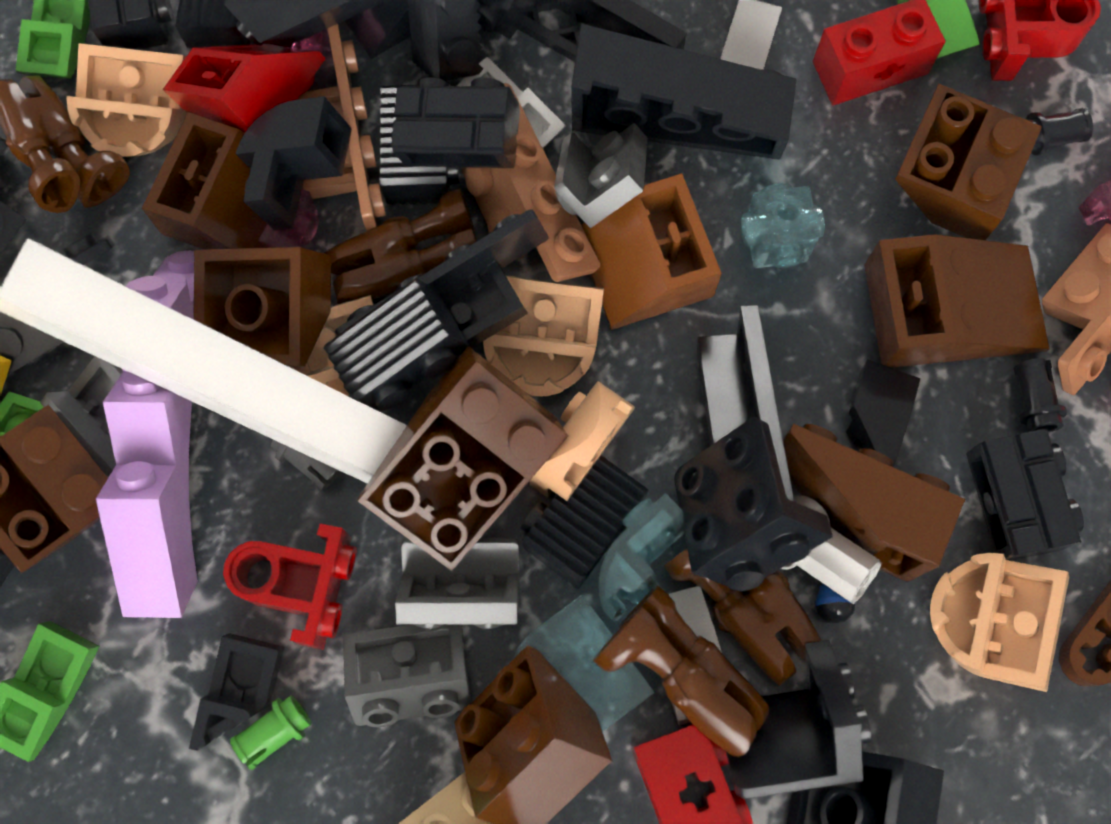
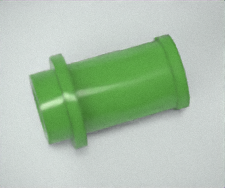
M292 695L284 701L280 698L275 699L272 702V710L241 733L230 738L234 752L243 764L246 762L247 768L250 770L255 769L260 762L292 738L300 741L305 737L304 730L312 722L303 706Z

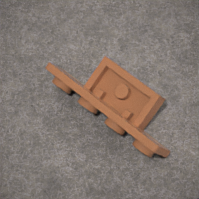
M336 24L328 28L338 86L307 91L300 95L297 100L325 96L349 124L352 131L343 176L304 180L303 191L307 200L357 191L362 220L366 231L378 226L376 217L386 216L380 184L370 185L367 168L377 167L371 135L361 136L358 121L368 119L362 87L352 88L350 79L351 73L359 72L353 40H342L339 25Z
M504 83L505 87L511 88L520 108L518 134H516L514 168L463 167L461 171L465 177L467 188L474 196L488 225L489 233L493 232L495 226L504 218L514 214H522L529 209H533L549 236L547 241L536 248L552 280L559 282L593 274L600 267V262L577 216L568 213L558 201L554 189L556 174L512 86ZM526 254L519 257L518 259H523Z
M1108 223L1102 227L1041 299L1045 314L1083 329L1058 360L1062 390L1071 395H1075L1086 381H1093L1099 376L1105 366L1107 356L1111 352V224Z

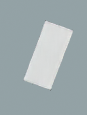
M739 0L721 59L757 69H764L782 7L757 0Z

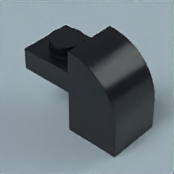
M325 96L288 101L269 109L252 123L238 145L236 155L251 169L245 184L243 202L273 230L293 229L304 180L343 176L352 128Z

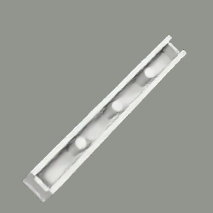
M28 238L2 287H0V312L367 484L407 426Z

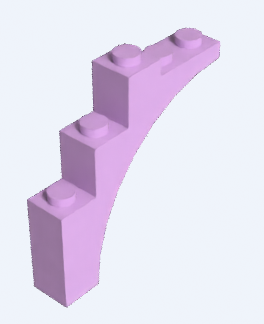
M179 251L167 256L153 276L137 278L128 282L125 287L193 320L194 251ZM122 369V374L103 401L116 466L96 498L123 617L182 618L198 582L192 545L189 504V443L192 401Z

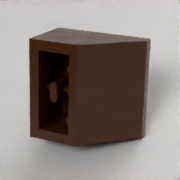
M938 84L895 180L932 224L965 238L986 240L1004 218L1042 126Z
M190 112L187 113L142 206V210L162 235L204 250L271 247L278 230H273L243 202L245 184L251 169L236 155V151L245 134L244 132Z
M49 404L0 437V549L21 574L101 520L96 498L108 479Z
M529 645L498 673L497 677L454 720L475 818L492 824H547L612 761L596 712L536 648Z

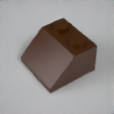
M303 247L194 250L193 320L288 367H305L331 312V255Z

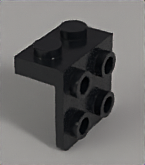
M752 417L679 467L675 473L674 482L693 574L742 592L759 586L767 576L789 563L798 562L806 558L812 549L833 538L828 516L787 498L769 425L757 417Z
M829 640L805 643L808 689L762 696L768 704L770 713L761 728L757 730L756 737L745 755L739 757L732 756L726 752L734 790L738 796L753 798L863 781L862 744L871 742L870 724L864 705H853L852 699H854L855 693L849 665L847 662L838 664Z

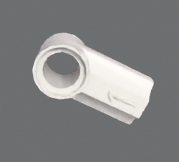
M798 495L793 497L795 502L828 516L824 508L814 499ZM831 528L833 538L812 549L806 558L798 562L789 563L781 568L788 570L797 565L852 604H855L876 577L882 562Z

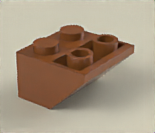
M682 173L644 185L643 192L592 228L585 222L581 224L600 262V267L590 275L595 287L604 288L602 308L611 330L715 296L722 273Z

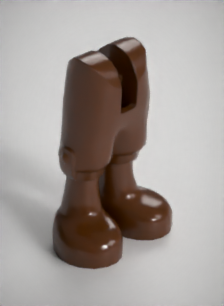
M40 75L25 76L21 78L19 85L12 79H0V127L12 154L32 170L28 181V188L39 207L53 213L67 212L75 204L77 197L85 208L94 207L113 197L122 189L130 176V168L120 154L112 151H100L88 156L83 150L85 143L83 133L79 127L72 124L68 110Z
M461 188L446 192L436 207L412 221L403 216L389 218L382 225L356 235L324 252V254L331 255V273L339 275L332 283L337 303L342 304L371 295L372 300L391 295L396 291L398 285L407 278L415 275H424L443 263L446 256L454 249L477 242L474 234L476 233ZM441 235H450L448 239L428 248L411 250L419 242Z
M687 549L663 565L671 578L677 581L689 580L701 587L715 602L713 613L718 622V628L725 633L729 632L751 659L778 686L795 675L797 670L791 657L775 637L776 633L780 632L793 651L805 662V643L822 641L810 618L789 588L788 578L779 570L764 578L759 586L746 590L747 593L743 594L741 591L733 590L728 586L693 574Z
M656 585L619 625V630L606 642L592 661L606 672L617 671L631 662H640L648 666L663 678L661 683L665 688L667 698L702 734L732 756L739 757L745 755L756 737L757 730L761 728L770 713L768 704L713 642L700 635L698 637L695 635L677 611L674 600L659 585Z

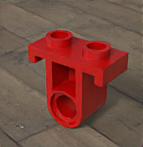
M979 0V11L982 14H986L987 20L982 53L984 60H990L991 81H1013L1027 58H1059L1073 53L1100 16L1101 5L1099 0Z
M320 523L317 535L327 543L324 554L262 541H248L238 545L231 551L224 563L223 577L229 590L235 596L257 606L307 616L305 631L292 629L290 641L302 646L324 650L327 637L335 638L341 622L343 606L341 603H336L341 580L348 581L355 566L357 548L350 545L352 537L341 527ZM262 560H269L272 567L269 581L262 587L251 589L248 583V573L251 567Z

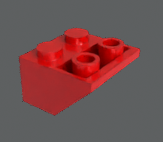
M248 44L192 48L162 90L186 113L190 112L217 121L245 133L252 123L266 111L279 104L297 100L300 95L308 91L314 83L315 73L326 58L320 51L272 45Z

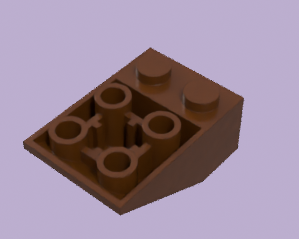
M938 234L884 239L878 241L864 264L881 364L893 368L1047 352L1050 349L1028 245Z
M468 346L456 360V363L429 392L359 495L358 502L452 571L568 437V434L551 412Z
M794 423L783 437L790 482L802 496L814 499L824 508L832 529L882 562L879 570L906 582L940 566L965 502L964 498L949 492L950 486L937 477L923 473H917L915 476H912L892 467L893 461L880 452L861 448L857 452L837 443V436L823 427L813 424H804L803 427H800Z

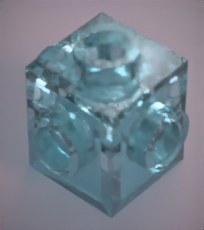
M787 183L769 185L760 192H754L748 212L741 215L742 240L745 247L750 246L754 269L771 266L787 268L808 262L818 239L824 236L825 223L823 211L820 205H813L810 186L792 188Z

